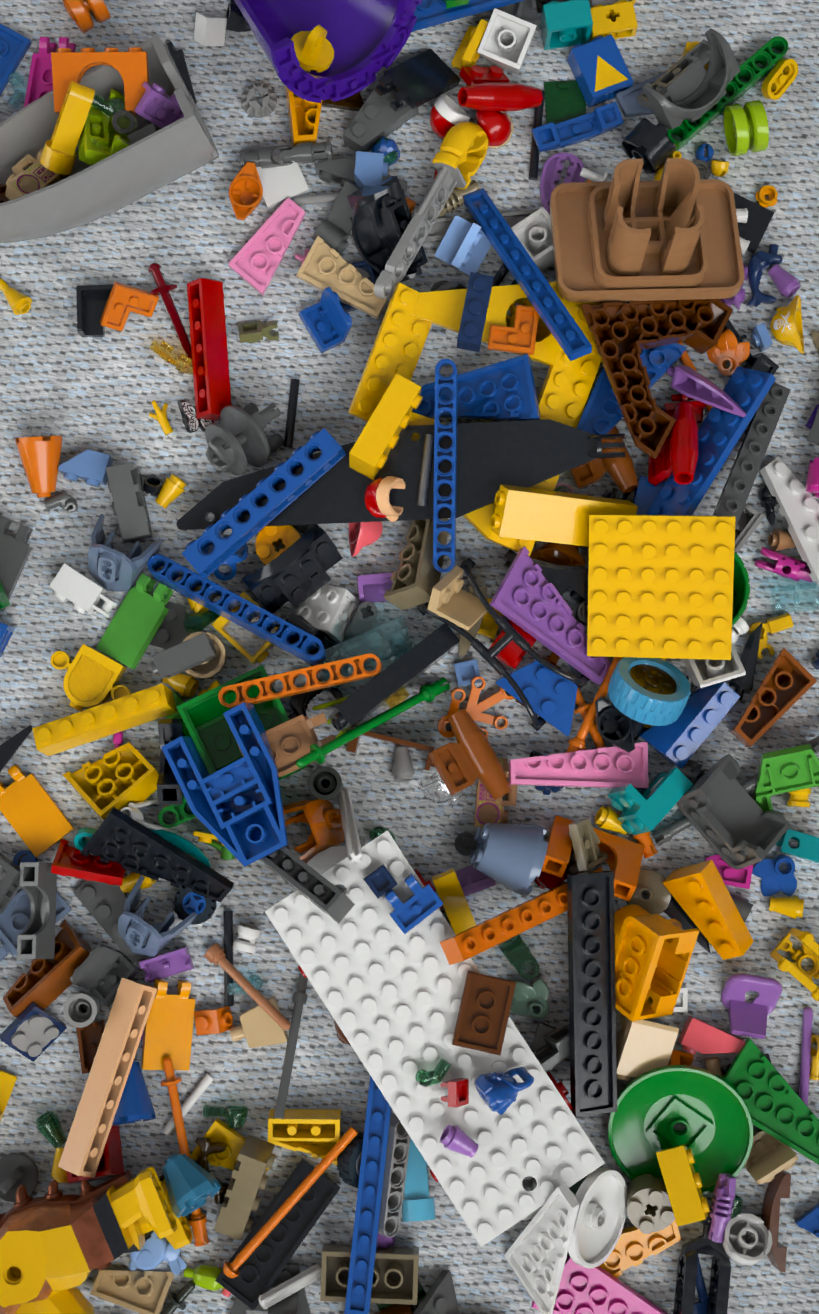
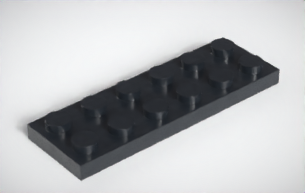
M302 1158L229 1260V1263L233 1262L241 1250L315 1168L313 1165ZM322 1174L238 1268L239 1275L235 1278H229L222 1270L215 1281L254 1311L259 1304V1296L269 1290L341 1187Z

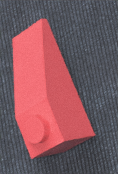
M689 1015L678 1042L683 1045V1050L695 1055L696 1051L702 1054L739 1053L745 1040Z

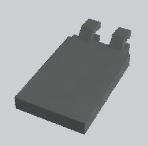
M0 515V581L9 600L32 550L27 542L33 529L21 524L16 538L9 536L7 531L12 520Z

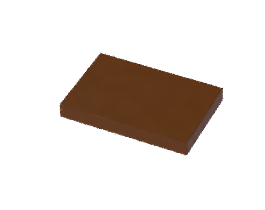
M467 970L452 1045L501 1056L516 981Z

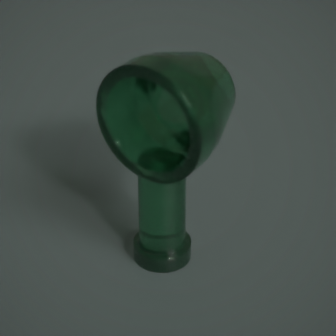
M204 1105L203 1108L204 1117H225L229 1128L244 1127L248 1115L247 1106L212 1107Z

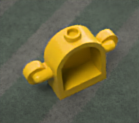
M82 644L73 661L63 651H57L51 656V665L55 669H67L63 681L64 691L71 700L69 706L80 712L84 707L92 708L104 704L110 696L115 700L131 694L128 687L117 685L126 667L85 644Z

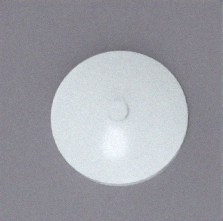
M605 1167L598 1168L590 1173L575 1195L580 1205L569 1242L568 1253L573 1262L590 1269L601 1265L614 1250L620 1238L627 1213V1188L625 1181L619 1172Z

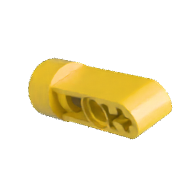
M71 81L51 139L46 141L40 157V163L45 168L63 175L71 173L77 157L75 150L93 102L94 89Z

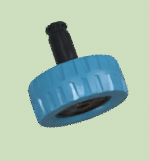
M623 657L618 662L608 685V695L611 702L620 712L631 719L634 741L637 740L644 724L665 726L678 720L691 692L686 676L674 665L661 658Z

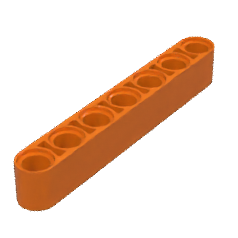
M372 653L228 685L220 690L218 699L223 706L231 709L243 702L257 704L371 678L381 672L382 663ZM367 660H376L377 667L374 671L365 670L364 665ZM347 664L352 665L354 669L353 674L349 677L342 676V667ZM322 670L330 672V678L326 682H320L318 679V674ZM299 675H304L307 679L306 684L301 688L296 687L295 679ZM277 680L282 681L283 689L279 693H274L272 691V684ZM252 686H258L260 689V693L256 698H250L249 689ZM234 691L236 693V700L228 704L225 700L226 694Z

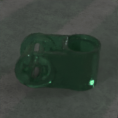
M519 934L499 947L511 965H514L523 978L533 979L538 975L539 964ZM525 962L528 964L534 963L533 974L530 975L529 972L523 973L522 970L525 968L523 964Z

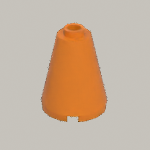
M62 435L15 438L31 492L37 493V497H51V492L56 491L63 441Z

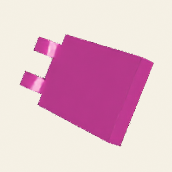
M40 37L39 53H33L24 107L53 90L51 52H56L57 44L50 43V38ZM59 37V48H70L71 52H75V43H69L70 39L68 37Z

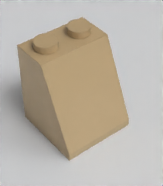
M621 1015L619 1025L622 1029L618 1031L616 1038L617 1078L630 1081L631 1077L637 1078L650 1070L668 1066L679 1028L646 1020L631 1021L626 1016Z

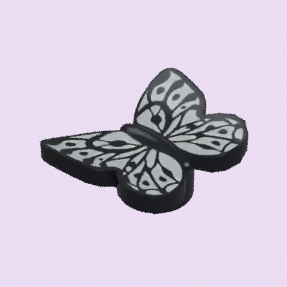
M184 400L178 401L182 422L188 433L196 432L198 428L205 432L208 425L215 423L212 420L197 419L195 406Z

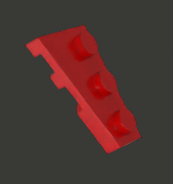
M61 838L52 863L51 873L122 886L126 869H123L121 864L113 861L106 863L100 861L99 856L91 854L88 856L80 854V850L69 846V841Z

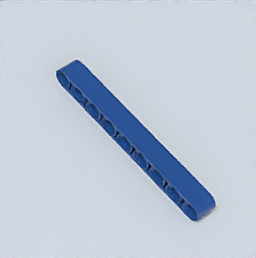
M450 359L440 360L435 367L433 564L436 570L444 573L450 572L456 564L458 370L455 363ZM445 365L453 368V373L449 377H443L440 374L441 368ZM444 389H450L453 392V396L449 401L440 399V393ZM444 413H450L453 417L452 422L448 425L440 423V417ZM443 437H450L452 439L450 448L442 449L439 443ZM445 460L452 463V469L448 473H442L439 469L440 463ZM443 484H448L452 488V492L448 497H442L439 494V488ZM443 508L451 510V517L447 521H442L439 518V512ZM449 532L451 535L450 543L447 545L440 544L438 539L440 533ZM443 555H447L451 559V564L446 569H442L438 564L439 558Z
M156 554L148 560L147 567L155 580L311 665H320L326 660L327 652L321 640L207 578H203L201 575L164 555ZM164 566L162 570L157 571L159 567ZM183 576L181 580L175 581L178 577ZM202 586L200 590L194 591L196 587ZM221 596L218 601L213 602L215 597ZM240 606L238 611L232 612L235 607ZM260 617L257 622H251L253 618ZM279 627L277 632L270 633L273 628ZM293 638H299L296 643L290 644ZM312 649H319L316 654H309Z

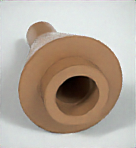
M775 528L769 534L768 544L773 551L796 547L788 532Z

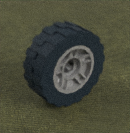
M361 1132L354 1137L337 1157V1170L339 1171V1176L343 1179L342 1181L358 1188L364 1138V1133Z

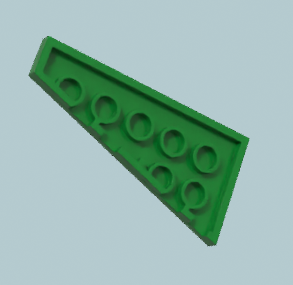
M748 1037L723 1079L729 1082L744 1099L753 1125L819 1165V1119Z

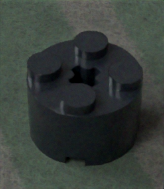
M643 118L621 143L624 152L630 159L633 157L643 159L642 169L650 174L658 170L676 150L675 144L666 136L668 133L666 128L659 123L655 126L646 118Z

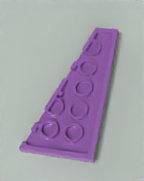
M526 547L520 548L490 605L596 685L602 683L611 663L606 657L587 656V635L584 632L586 629L581 622L578 623L572 616L573 611L554 585L548 583L542 575L540 566L534 564L528 556L529 551Z

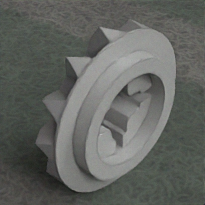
M263 81L261 83L253 82L250 86L245 87L241 95V104L248 115L255 118H263L274 111L277 105V96L271 85L268 86ZM255 92H258L260 97H265L262 99V107H260L257 101H253L256 99Z

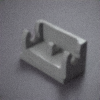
M745 504L735 529L734 553L740 551L765 517L748 504Z

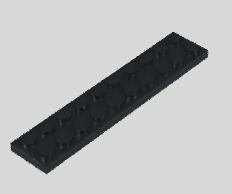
M612 871L567 874L571 1111L576 1118L617 1111L614 872Z

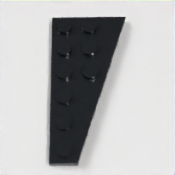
M115 807L111 809L80 852V854L88 856L89 853L99 856L100 861L109 863V861L119 863L123 869L157 881L159 878L171 881L170 885L177 888L180 885L191 888L193 893L218 902L225 898L234 885L229 879Z

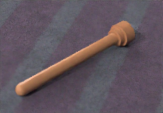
M218 943L212 945L206 951L204 957L211 964H219L283 1030H289L290 1022L225 958L224 949Z

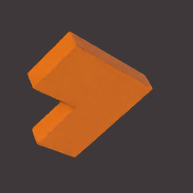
M115 281L100 319V325L123 331L130 312L152 317L159 296L150 295L149 291Z
M517 305L514 327L491 324L487 349L534 355L539 314L536 309L531 306Z

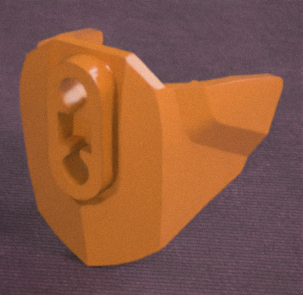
M306 799L283 806L284 814L299 810L304 811L288 818L285 821V826L303 822L307 823L311 828V834L306 843L294 848L299 853L306 852L299 857L305 863L309 862L317 853L344 842L345 836L340 809H335L329 800Z

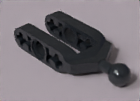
M708 1214L705 1220L701 1221L703 1223L702 1235L682 1245L681 1254L678 1259L673 1314H693L697 1254L713 1255L707 1314H727L731 1276L730 1257L726 1254L722 1244L708 1239L712 1220L710 1214Z

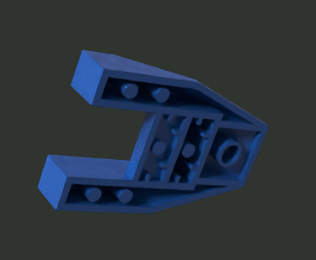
M243 702L223 713L243 753V758L209 775L190 736H180L161 748L192 813L246 867L288 845L277 765L264 726L253 703Z

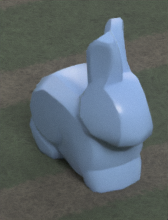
M154 1231L145 1239L146 1243L140 1251L129 1254L131 1258L129 1268L131 1271H135L138 1268L142 1270L155 1269L163 1261L168 1262L174 1275H179L186 1268L185 1261L179 1256L181 1249L175 1250L165 1237L159 1239Z

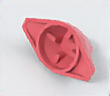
M381 521L349 523L351 557H355L363 547L371 545L381 537L383 530Z

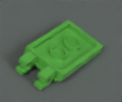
M143 573L137 580L136 587L134 586L128 591L96 647L99 651L133 670L137 667L167 615L169 609L165 605L174 592L167 586L159 583L153 592V596H151L150 593L156 581Z

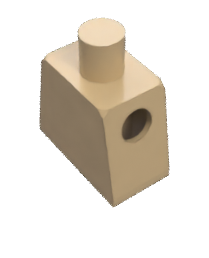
M273 996L267 999L280 1012L276 997ZM259 1005L241 1013L239 1016L241 1025L229 1029L233 1042L246 1038L249 1048L281 1044L288 1041L286 1030H283Z

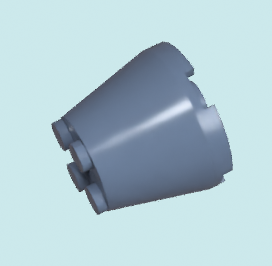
M487 822L483 828L478 827L476 831L475 841H478L476 850H472L470 853L469 863L473 864L476 870L511 891L527 896L532 891L531 882L535 880L536 876H540L544 864L548 842L544 841L543 837L544 834L546 835L547 829L534 824Z

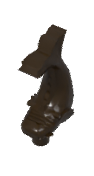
M208 1137L196 1138L195 1142L201 1149L197 1164L210 1173L207 1157L210 1154L225 1151L227 1145L224 1142L212 1143ZM219 1182L222 1187L214 1196L215 1204H222L224 1202V1194H226L229 1186L227 1182Z

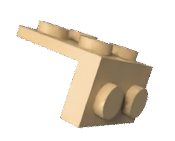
M759 1128L753 1132L752 1149L744 1167L757 1184H765L772 1181L777 1173L793 1167L798 1160V1156L789 1146Z

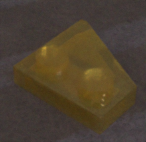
M155 340L152 342L149 348L166 362L176 366L175 369L181 373L193 374L191 358L183 353L179 356L173 351L175 347L164 340L162 342Z

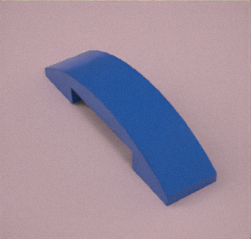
M617 102L595 108L594 112L555 125L552 122L534 128L531 131L539 152L567 147L594 138L617 128L624 121Z

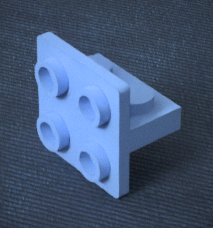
M456 215L443 237L435 257L470 276V272L477 273L492 244L481 230V226L474 222L470 223Z

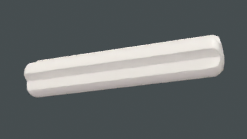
M315 1264L263 1293L258 1298L260 1306L263 1309H268L321 1278V1267Z

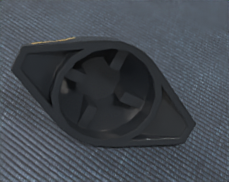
M603 697L595 701V721L599 734L607 742L630 753L635 749L631 719L620 712L607 699Z

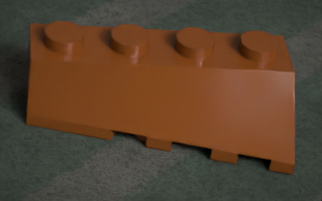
M783 648L742 717L729 731L745 747H751L817 680Z
M66 920L61 923L60 927L63 929L55 937L54 959H33L27 974L22 973L3 997L9 1012L15 1017H18L32 1002L46 1009L73 984L70 978L74 970L89 956L92 948Z

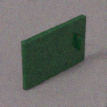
M576 80L544 82L546 124L553 122L555 125L586 114V101Z

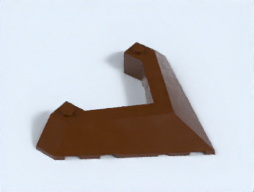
M719 299L630 301L629 303L611 302L601 305H580L633 442L637 448L654 459L658 456L676 419L658 408L655 398H652L646 366L643 367L640 357L641 350L684 342L700 354L705 353L715 346L734 310Z

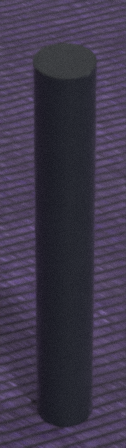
M291 379L284 437L285 444L283 446L293 448L300 384L298 379Z

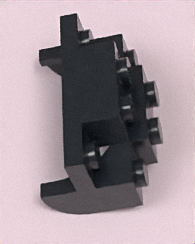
M391 176L376 186H363L347 196L352 209L350 220L352 222L354 244L364 261L375 270L377 278L382 270L384 271L388 259L412 219L398 176ZM423 246L419 249L400 282L410 280L422 274L420 267L428 262Z
M310 524L305 533L287 550L257 571L245 575L242 580L264 608L273 614L288 601L296 608L331 580L326 571L343 558L327 533L318 524Z

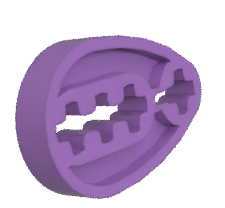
M557 153L551 156L544 164L540 180V200L542 207L549 214L550 208L548 205L550 204L552 191L557 187L555 184L559 183L560 175L557 173H562L564 167L562 163L569 160L571 165L566 173L569 177H565L564 183L584 182L585 178L580 176L584 165L573 154Z

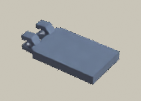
M24 890L15 895L4 912L0 913V941L3 944L0 947V961L9 954L17 956L18 934L23 932L29 923L31 904ZM57 890L55 924L72 910Z

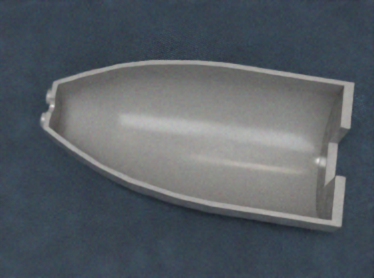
M159 34L135 47L142 48V52H147L149 84L157 83L166 90L165 94L170 97L172 94H175L184 117L94 165H89L79 160L77 144L75 150L77 157L70 176L27 195L0 203V243H13L48 237L88 224L124 208L219 158V153L208 128ZM99 65L86 72L81 79V85L95 90L94 102L106 105L111 89L120 92L125 97L122 76L116 69L110 66ZM53 90L0 123V185L6 184L7 179L14 174L12 171L14 165L27 154L36 159L37 153L44 148L46 141L51 139L59 114L54 112ZM129 113L131 133L152 123L137 113Z

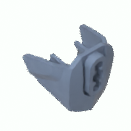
M100 514L90 537L91 546L88 551L90 574L107 591H129L147 566L148 560L159 552L163 540L157 539L143 553L139 542L135 543L130 553H121L113 549L114 545L111 541L115 536V532L112 531L104 543L103 524L105 515Z
M141 875L125 900L124 911L118 920V933L132 953L155 957L175 936L193 922L197 914L195 912L191 913L170 931L167 930L175 920L174 913L172 912L161 923L150 925L145 922L143 917L144 913L148 910L147 904L150 902L151 897L145 898L136 909L141 899V885L145 878Z

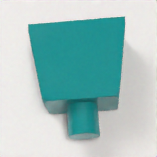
M788 829L775 844L780 846L779 852L813 863H818L819 861L818 837ZM790 838L798 841L797 848L789 846Z

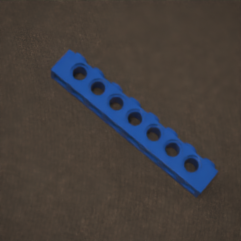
M325 428L321 431H316L311 435L308 443L303 447L300 446L295 449L291 455L292 457L286 462L278 464L268 478L261 479L257 483L256 488L251 493L244 494L234 508L226 510L218 522L206 527L202 536L197 540L189 542L182 555L206 579L347 454ZM321 451V456L318 459H311L314 452ZM297 467H303L301 474L294 475V470ZM279 483H286L284 489L276 491V486ZM262 498H268L264 506H258ZM246 513H250L249 519L246 522H241V517ZM232 529L231 535L223 538L224 531ZM210 544H214L213 551L211 553L206 554V547Z

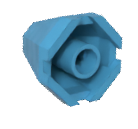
M175 1153L165 1160L166 1165L162 1170L171 1209L177 1218H180L181 1215L182 1217L187 1216L206 1203L207 1195L213 1198L222 1187L213 1175L185 1154L178 1155Z

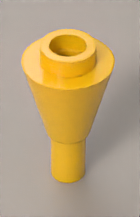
M0 279V290L4 293L15 315L27 313L31 308L32 299L10 287L3 279Z

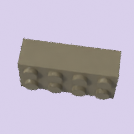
M324 1244L322 1249L320 1301L346 1302L352 1245ZM376 1248L371 1303L417 1305L419 1248Z

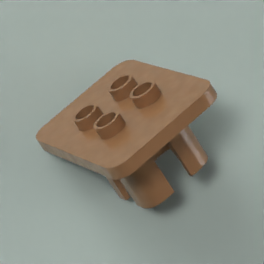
M667 158L660 181H640L643 159H627L621 161L615 167L611 182L562 183L552 191L549 208L556 286L558 293L565 300L578 303L727 299L735 296L740 291L745 276L733 190L727 183L721 180H700L699 170L690 160Z

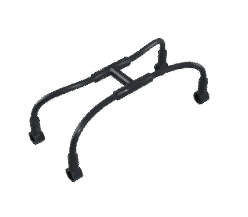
M469 557L462 562L460 568L464 569L474 592L489 614L495 619L494 622L506 634L488 650L478 639H475L463 628L429 611V602L419 605L417 610L423 616L427 613L464 636L499 675L502 674L510 683L533 722L531 726L538 731L547 721L540 716L536 717L523 691L496 656L513 640L524 652L526 651L535 660L554 673L574 682L579 689L585 686L590 679L583 674L577 678L545 660L530 647L531 645L502 615L499 616L484 597L472 575L471 569L476 563Z

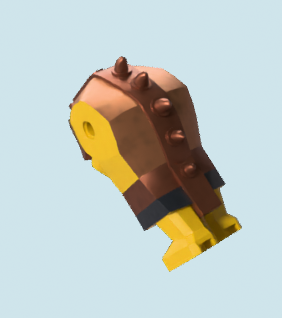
M151 1166L142 1170L134 1179L128 1170L96 1187L94 1185L91 1186L87 1180H83L81 1182L80 1195L63 1194V1191H59L56 1180L50 1182L48 1193L36 1198L29 1196L26 1187L20 1185L15 1194L16 1202L13 1204L14 1207L7 1213H0V1314H94V1306L76 1287L86 1280L93 1269L103 1270L112 1264L111 1261L123 1253L140 1251L146 1243L145 1234L150 1231H154L159 1239L165 1237L175 1250L190 1244L193 1236L185 1216L182 1217L181 1215L180 1218H177L173 1213L165 1180L160 1182L155 1168Z

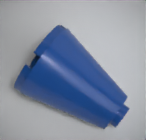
M133 1061L112 1125L135 1123L141 1121V1119H143V1122L156 1119L139 1062Z

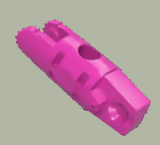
M762 547L761 554L775 561L772 564L758 559L754 564L756 567L799 582L802 579L813 582L809 575L812 572L809 567H806L807 563Z

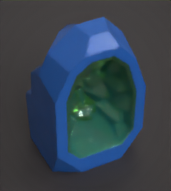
M384 136L372 148V153L384 154V162H388L389 166L396 163L400 158V150L397 143Z

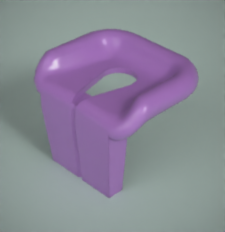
M745 973L734 974L726 980L721 992V1002L728 1008L731 1034L759 1039L765 1038L767 1015L771 1014L775 1009L783 990L779 981L769 977ZM746 992H758L759 995L751 1003L745 1002Z

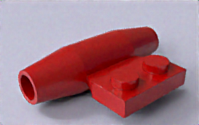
M473 65L472 67H462L459 73L460 77L468 85L461 87L458 91V103L462 107L481 111H520L538 107L542 103L543 94L540 88L519 83H509L508 77L497 66L480 67Z
M681 402L675 406L673 418L676 421L670 431V436H667L655 459L649 456L648 482L654 486L667 479L671 475V471H673L674 480L678 484L686 485L694 479L698 461V426L693 406L690 403Z

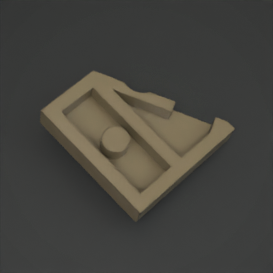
M588 818L579 819L569 824V836L573 843L574 859L579 871L589 870L609 859L607 852L600 851L597 845L600 843V839L594 832Z

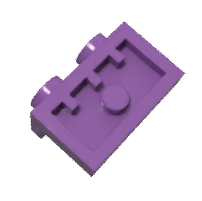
M144 82L142 86L146 89V92L134 110L138 115L161 128L184 117L175 94H172L170 97L165 94L166 90L154 82L153 85Z

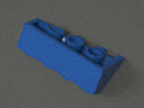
M725 682L699 688L690 695L678 720L665 726H652L649 730H644L639 736L648 742L670 764L682 769L740 696Z

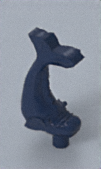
M770 244L768 252L758 251L750 258L748 263V282L752 291V299L746 306L757 307L760 303L773 304L777 301L775 297L760 292L759 285L763 271L769 268L770 265L780 264L783 261L782 255L777 254L778 245Z

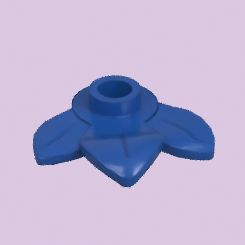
M779 855L773 860L763 859L753 867L752 874L762 878L761 892L764 897L772 896L780 890L790 897L797 888V880L793 874L795 863L789 856ZM782 862L787 865L785 871L779 869V864Z

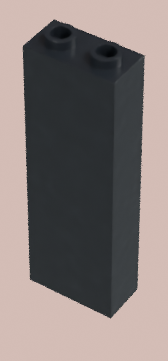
M444 623L336 706L330 715L332 718L330 721L337 731L341 730L343 733L348 732L351 727L356 726L450 653L460 642L458 637Z

